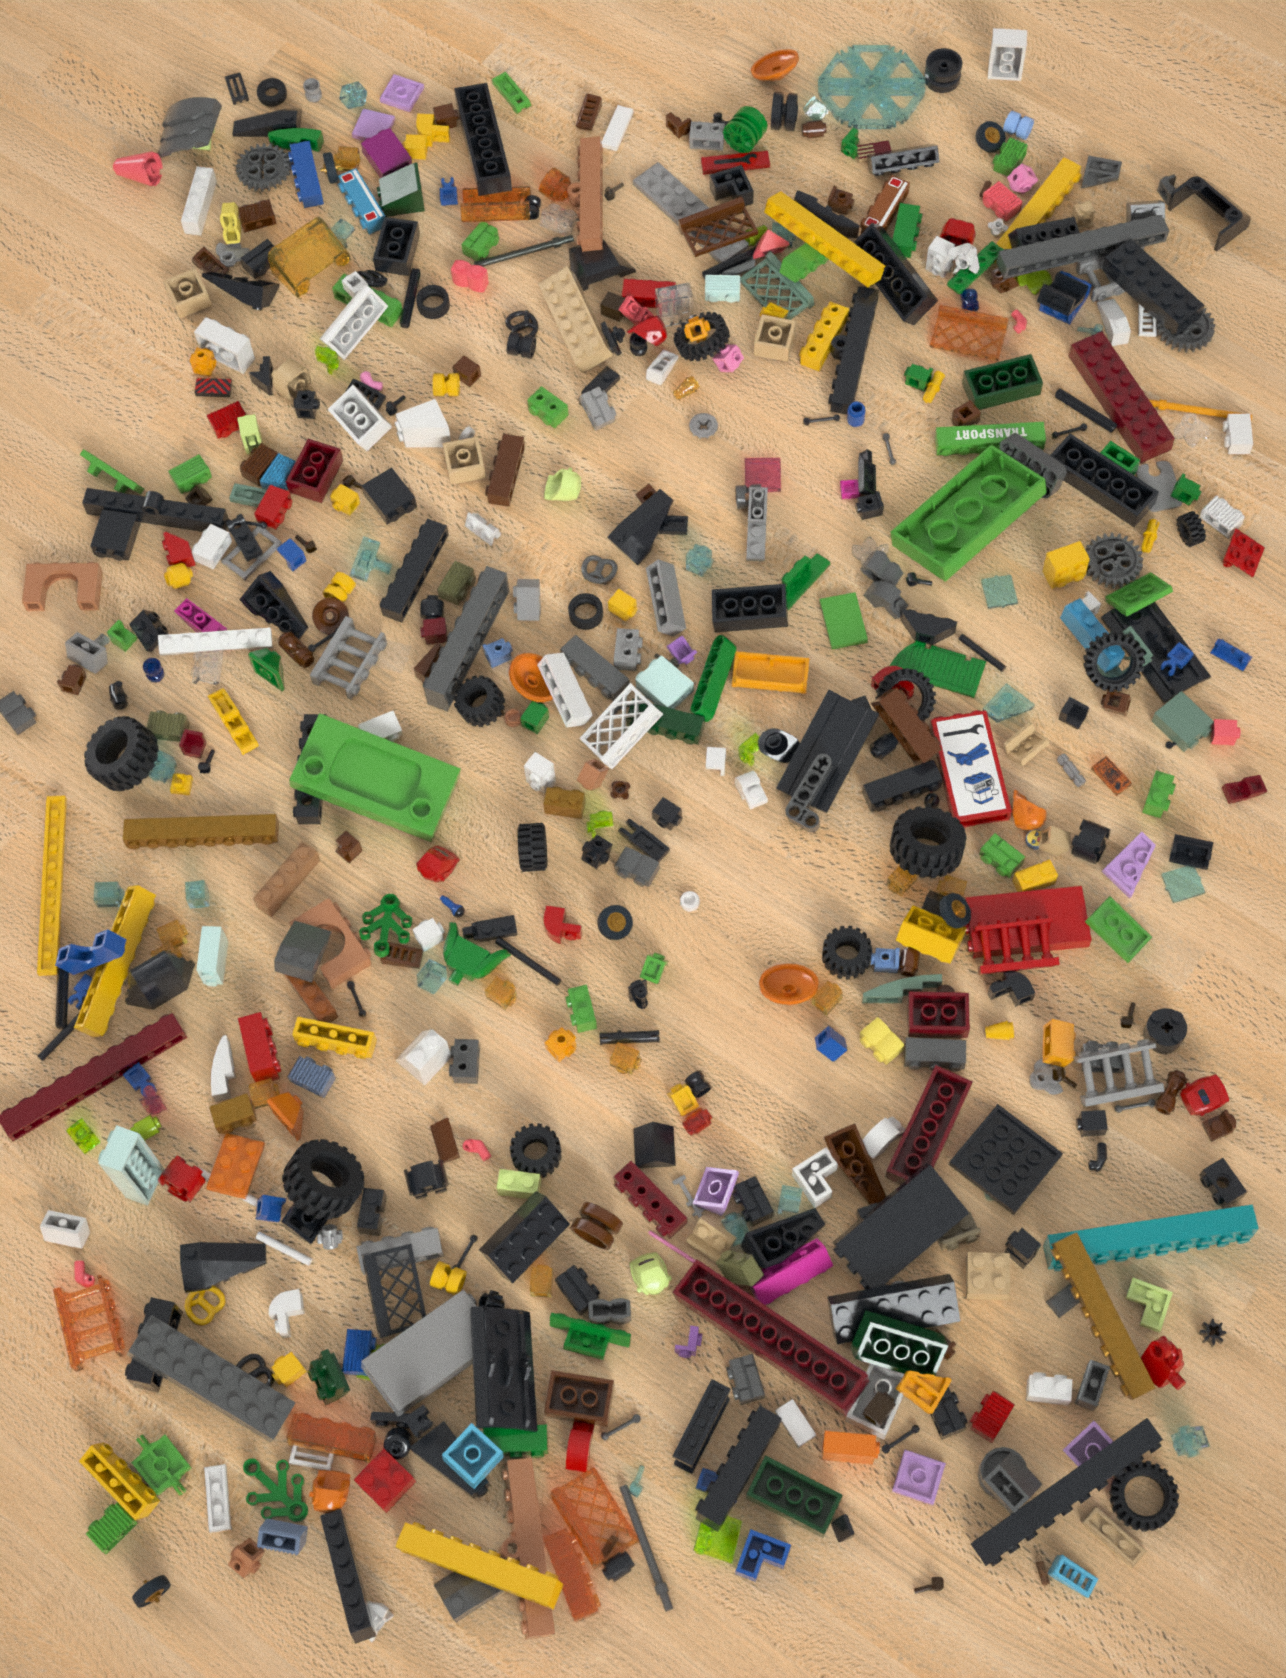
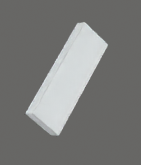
M617 105L602 140L603 148L614 151L618 150L633 116V109Z
M227 1465L204 1467L209 1532L232 1530Z

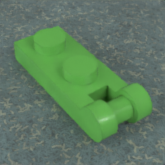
M506 72L492 79V84L511 105L516 114L520 113L523 108L527 109L531 106L530 100Z

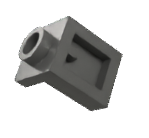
M1175 174L1163 177L1157 189V192L1167 206L1169 205L1171 193L1175 190Z

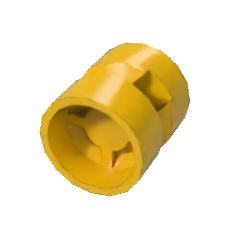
M434 373L433 395L444 396L448 394V396H459V373H449L447 376L444 373Z
M336 572L331 583L327 585L322 594L325 598H336L344 603L348 598L347 595L351 594L356 587V583L347 574Z
M439 1261L432 1273L430 1286L439 1290L445 1288L446 1293L455 1296L463 1288L467 1271L458 1267L451 1269L450 1264Z

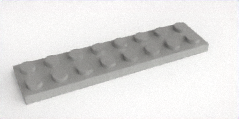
M659 162L633 180V185L678 226V219L709 209L707 205ZM723 220L719 222V224L728 225ZM709 225L704 227L703 229L707 231H712L714 226ZM716 228L714 233L723 235L725 230ZM692 231L688 235L696 237L698 232ZM728 231L726 236L732 238L736 236V233ZM701 233L699 239L707 241L709 236ZM712 237L710 242L716 244L721 239ZM741 240L711 251L709 254L718 263H721L744 252L749 248V243Z

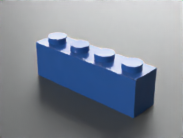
M310 141L291 144V152H288L290 163L294 162V165H291L293 176L297 175L294 182L296 189H300L297 192L299 202H303L304 208L323 205V197Z

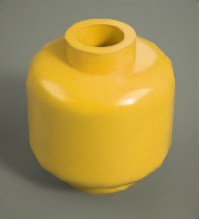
M183 563L167 567L164 573L167 585L173 589L189 585L193 577L191 568Z

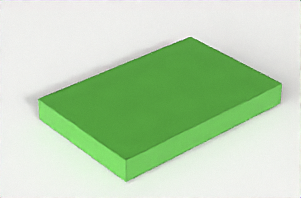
M1150 572L1105 596V600L1127 617L1172 593L1173 589L1171 585Z
M856 592L821 598L819 600L831 650L868 643Z
M1111 896L1085 921L1127 963L1152 938Z

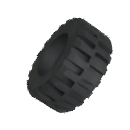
M129 716L115 717L113 720L106 721L103 726L101 725L97 728L98 731L92 734L91 741L86 745L87 751L84 753L85 767L91 777L113 791L130 790L134 788V785L142 783V780L149 776L150 770H153L154 762L158 758L157 752H159L157 738L151 730ZM125 749L121 757L117 759L119 754Z
M919 806L915 807L914 810L909 809L905 811L895 821L889 845L890 853L896 864H900V868L904 871L908 870V873L911 875L916 874L921 878L930 877V879L937 876L944 877L947 873L950 874L959 867L967 835L960 821L956 817L953 818L952 814L948 811L944 812L941 808L934 809L931 806H926L925 808ZM916 839L932 840L939 845H926Z
M316 1139L303 1143L295 1151L283 1170V1187L285 1192H288V1199L295 1203L294 1206L298 1210L302 1209L304 1214L308 1216L311 1214L317 1219L324 1217V1220L339 1218L346 1214L364 1188L365 1177L364 1172L361 1171L362 1166L360 1162L356 1161V1156L353 1153L350 1154L345 1146L341 1147L337 1142H328L326 1139L319 1141ZM312 1171L327 1176L335 1187L321 1183Z

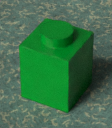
M531 701L520 718L522 727L538 735L549 718V711L543 703Z

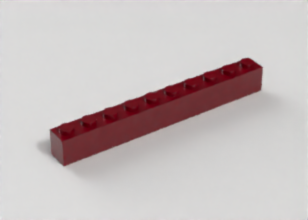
M173 1013L163 1015L159 1018V1021L143 1027L135 1035L126 1037L124 1042L119 1045L111 1046L107 1049V1052L100 1056H94L87 1064L74 1068L70 1074L57 1078L48 1087L40 1088L33 1096L26 1097L16 1106L3 1110L0 1115V1123L7 1136L14 1142L123 1077V1074L138 1062L140 1065H143L185 1040L187 1036Z

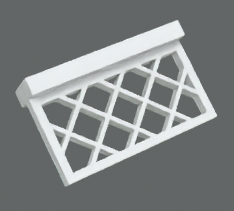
M630 683L579 739L605 765L613 769L657 722L663 713ZM633 690L635 692V700L627 701V695ZM646 703L649 706L644 712L638 713L639 704ZM635 704L634 713L626 714V705ZM617 706H622V714L614 715V709ZM634 717V723L631 726H626V718ZM622 718L621 727L613 728L614 719ZM604 720H609V728L601 729V723ZM621 731V737L618 740H613V732ZM609 732V741H601V733ZM597 733L596 742L589 743L587 738L591 734ZM600 745H608V751L604 755L600 753Z

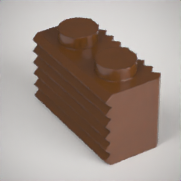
M269 199L238 207L244 233L277 224Z
M260 443L258 447H254L250 457L247 460H243L240 465L242 477L260 486V479L278 452L263 443Z

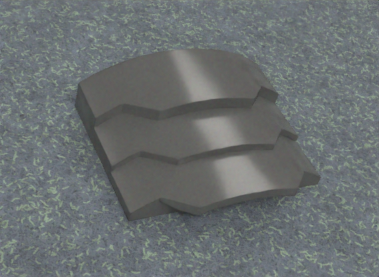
M192 97L171 105L162 123L164 130L158 151L160 158L169 156L173 152L190 150L193 147L208 146L222 108L219 101L208 97Z

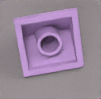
M706 1167L693 1205L722 1216L727 1208L739 1172L737 1170Z

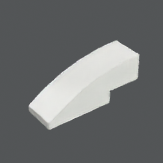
M227 1035L222 1036L218 1044L211 1070V1092L215 1102L231 1098L228 1080L236 1078L231 1045Z

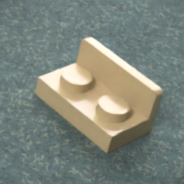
M702 1215L693 1232L687 1237L686 1242L694 1249L705 1254L711 1261L716 1262L723 1252L731 1250L737 1237L705 1215Z

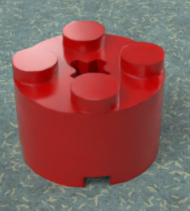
M950 218L943 225L940 238L955 244V247L965 243L973 245L976 237L975 226L970 222Z
M177 1155L159 1176L158 1182L162 1187L166 1184L169 1188L167 1191L184 1202L188 1200L191 1203L205 1184L206 1179L202 1176L203 1171L195 1165L189 1166L182 1157Z

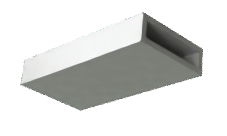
M464 1289L361 1361L362 1370L397 1417L473 1364L470 1308L477 1306L475 1305L476 1300L470 1293L467 1294Z

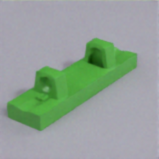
M83 449L80 453V456L91 463L87 470L91 475L97 477L103 470L118 480L114 487V490L117 492L125 493L128 488H131L135 492L142 494L145 488L90 452Z

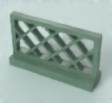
M771 251L765 255L766 258L740 277V283L762 307L767 306L768 300H777L778 306L780 300L789 301V307H782L789 310L785 319L791 320L807 307L810 309L815 305L813 296L799 281L794 283L779 273L782 263ZM766 265L769 268V274L760 273V269ZM750 277H756L755 284H748L746 280ZM759 278H768L767 285L758 284ZM771 278H778L780 284L770 285ZM757 288L767 289L766 295H758ZM769 289H779L778 296H769ZM781 290H789L790 296H781ZM792 301H800L802 303L798 308H791Z

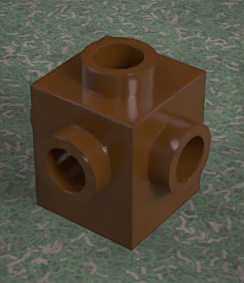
M999 268L991 271V285L1000 294L1020 286L1018 276L1003 279Z

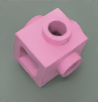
M1024 164L1015 168L1007 177L1010 182V188L1014 192L1022 194L1028 192L1038 181L1032 168Z
M725 344V347L719 348L720 352L716 353L712 359L720 372H733L739 367L744 357L737 345Z

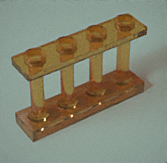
M530 186L512 187V191L478 196L477 188H463L462 190L463 203L460 204L461 222L530 220L529 201H525V197L531 195Z
M102 1275L97 1276L99 1284L72 1293L65 1292L61 1287L53 1289L70 1366L75 1372L84 1370L83 1363L86 1359L114 1350L119 1357L124 1356L123 1350L126 1349L123 1337H119L118 1330L121 1329L119 1319L115 1318L113 1312L116 1310L114 1299H110L109 1295L111 1285L109 1280L105 1279ZM101 1292L102 1304L81 1311L70 1312L69 1304H71V1301ZM106 1311L108 1323L80 1332L75 1331L73 1324L77 1320ZM107 1331L111 1332L112 1343L84 1352L79 1350L78 1343L81 1340Z

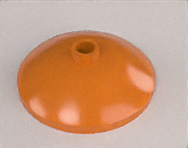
M792 49L774 51L757 60L751 67V74L754 78L762 81L781 80L796 67L799 55L797 51Z
M523 653L516 656L509 666V678L512 685L522 696L535 702H548L552 700L550 691L538 668V663L543 657L533 653Z
M798 964L773 966L767 969L759 980L761 993L770 1001L782 1005L803 1003L812 998L819 987L816 974L811 969Z

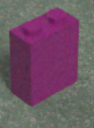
M391 128L381 130L377 135L366 138L361 143L362 153L380 178L412 164L410 155Z

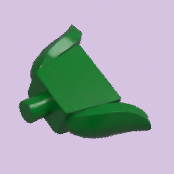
M449 922L443 958L447 963L448 969L453 971L448 979L452 984L458 986L463 977L469 981L484 978L511 956L506 949L490 954L489 951L459 936L457 924Z

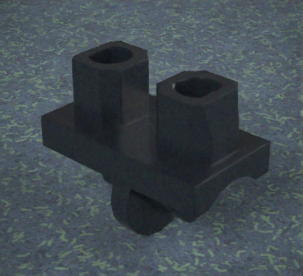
M605 321L600 324L601 330L606 340H608L612 353L615 352L617 356L622 354L617 341L619 343L623 342L626 334L624 329L614 326L612 331Z

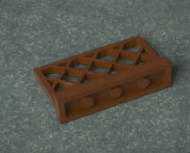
M742 197L678 219L679 232L684 236L694 257L758 235V230L744 206ZM741 213L745 216L743 220L735 218L736 215ZM722 220H729L727 226L719 224V222ZM732 222L741 224L739 229L730 227ZM709 225L714 226L712 231H707L703 229L704 227ZM745 225L751 227L752 230L745 232L742 231V228ZM716 228L725 230L723 235L714 233ZM692 231L698 232L696 237L689 236L688 233ZM728 231L736 233V236L732 238L726 235ZM701 233L709 236L707 241L699 239ZM712 237L721 239L716 244L710 242ZM696 243L705 245L700 250L695 249Z

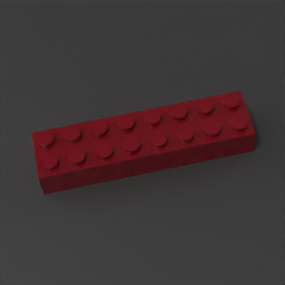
M1101 331L1071 344L1068 357L1109 418L1117 423V430L1135 457L1140 459V464L1172 450L1175 437L1104 333Z

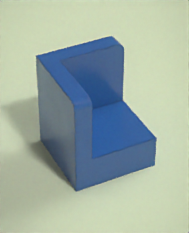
M291 538L277 548L278 553L286 560L288 568L292 572L306 562L304 552Z
M830 1026L826 1027L815 1037L816 1049L833 1062L847 1051L846 1039Z
M262 1195L257 1200L255 1219L279 1222L282 1205L286 1203V1198Z

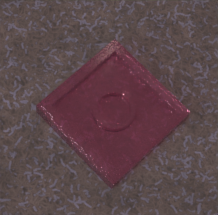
M745 458V485L747 488L751 484H761V487H768V492H781V458Z

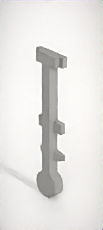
M685 1175L672 1181L674 1185L679 1183L689 1201L686 1205L688 1207L692 1206L695 1211L692 1215L698 1216L700 1219L704 1209H698L697 1206L693 1205L694 1199L683 1183L686 1179Z

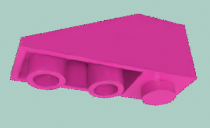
M187 598L174 610L196 633L228 631L226 627Z

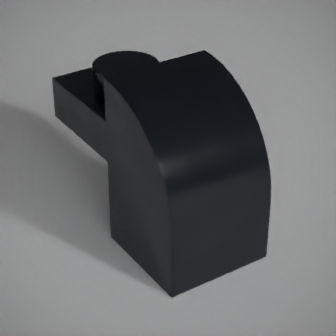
M1016 971L1004 972L1002 981L997 980L991 983L987 993L990 1000L1009 993L1015 1007L1033 1000L1035 996V991L1029 979Z

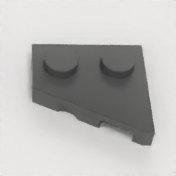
M1088 155L1081 188L1117 181L1122 161Z

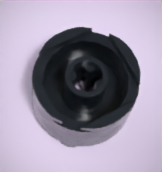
M1083 819L1079 828L1081 830L1079 836L1075 835L1073 838L1071 854L1096 864L1106 848L1105 838L1109 839L1111 829Z
M1169 1008L1159 1009L1150 1015L1144 1027L1143 1037L1144 1039H1149V1042L1156 1043V1048H1153V1051L1160 1054H1169L1178 1049L1187 1034V1023L1181 1012Z
M438 1160L439 1164L427 1161L410 1167L411 1171L409 1172L407 1169L404 1170L410 1196L418 1200L426 1198L428 1196L427 1193L435 1191V1194L447 1191L446 1187L449 1185L443 1160Z

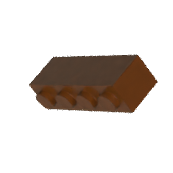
M503 434L502 440L498 441V455L494 456V470L490 471V485H487L485 490V496H488L489 504L510 507L525 450L524 437Z

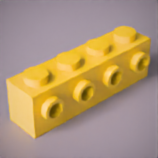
M831 301L827 307L823 308L821 319L815 322L813 333L808 335L806 346L802 347L799 352L801 365L820 372L831 352L833 338L840 335L849 319V308Z
M297 1017L292 1033L295 1042L301 1047L314 1046L318 1050H333L340 1055L353 1054L359 1059L372 1058L377 1042L374 1032Z
M101 1442L91 1445L79 1462L134 1520L148 1517L160 1502L155 1491L142 1482V1478L128 1467L124 1459L119 1458L113 1452L114 1450L109 1444Z

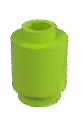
M150 1114L133 1124L134 1126L130 1130L139 1133L145 1141L159 1133V1128L162 1125L157 1116L153 1117Z

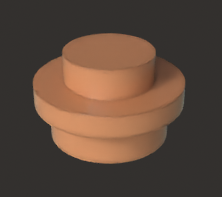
M509 709L504 715L506 725L510 727L519 726L522 713L517 709Z

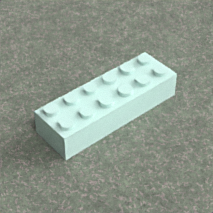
M116 1125L114 1131L112 1130L108 1135V1144L105 1150L103 1149L99 1154L98 1164L126 1198L148 1206L158 1185V1178L165 1169L139 1133Z

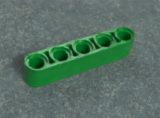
M724 635L717 636L712 643L690 708L693 714L705 717V722L710 721L715 715L737 646Z

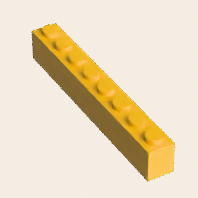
M1063 157L1000 238L997 245L1004 250L1012 249L1008 234L1013 230L1046 223L1047 218H1051L1054 214L1055 208L1062 204L1064 196L1069 195L1074 183L1077 184L1082 175L1080 174L1081 166Z
M782 191L767 199L764 210L765 214L862 284L870 287L881 280L885 265Z
M139 885L127 887L111 929L112 932L126 939L125 952L122 957L97 966L74 1025L75 1029L91 1037L103 1036L108 1029V1021L115 1011V1003L121 995V987L128 976V968L135 958L136 947L141 942L142 931L146 927L149 913L155 905L156 894Z
M405 1522L395 1545L401 1552L554 1610L563 1587V1583L558 1580L559 1576L548 1571H546V1574L539 1573V1569L535 1566L527 1564L526 1567L519 1565L520 1561L511 1557L505 1560L500 1558L501 1554L489 1550L486 1553L481 1551L482 1547L470 1543L467 1546L462 1544L463 1540L455 1536H451L449 1539L443 1537L444 1533L436 1529H432L430 1532L425 1530L426 1526L420 1523L413 1522V1525Z

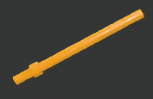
M1149 399L1153 407L1163 411L1169 409L1227 418L1228 414H1245L1171 403L1163 399H1159V401Z

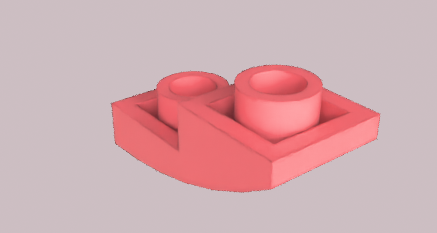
M627 296L618 309L635 325L648 317L654 316L647 307L642 308L632 296Z

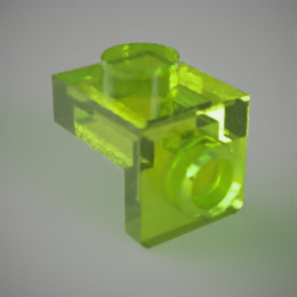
M317 345L315 349L316 359L319 362L325 363L328 374L332 375L339 366L337 352L328 347Z
M599 811L595 814H589L590 821L586 822L587 832L592 833V839L596 836L595 828L614 826L612 811Z

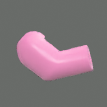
M368 371L360 374V381L375 390L382 391L383 382L373 381Z

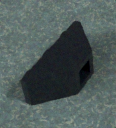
M903 609L901 622L914 641L934 645L956 632L957 621H953L950 618H940L933 614L918 613L911 609Z

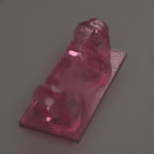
M151 1085L146 1086L143 1089L144 1098L139 1099L146 1112L159 1114L167 1110L161 1097L156 1094L155 1088Z

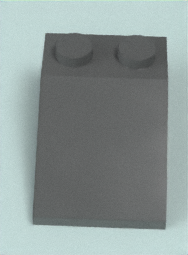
M294 921L275 957V972L313 982L332 931Z

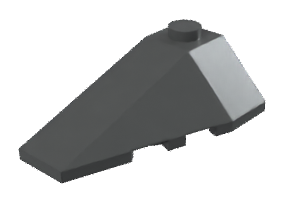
M456 1572L449 1574L434 1584L444 1605L456 1623L504 1592L501 1589Z

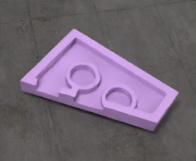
M1141 832L1101 872L1130 899L1156 845Z

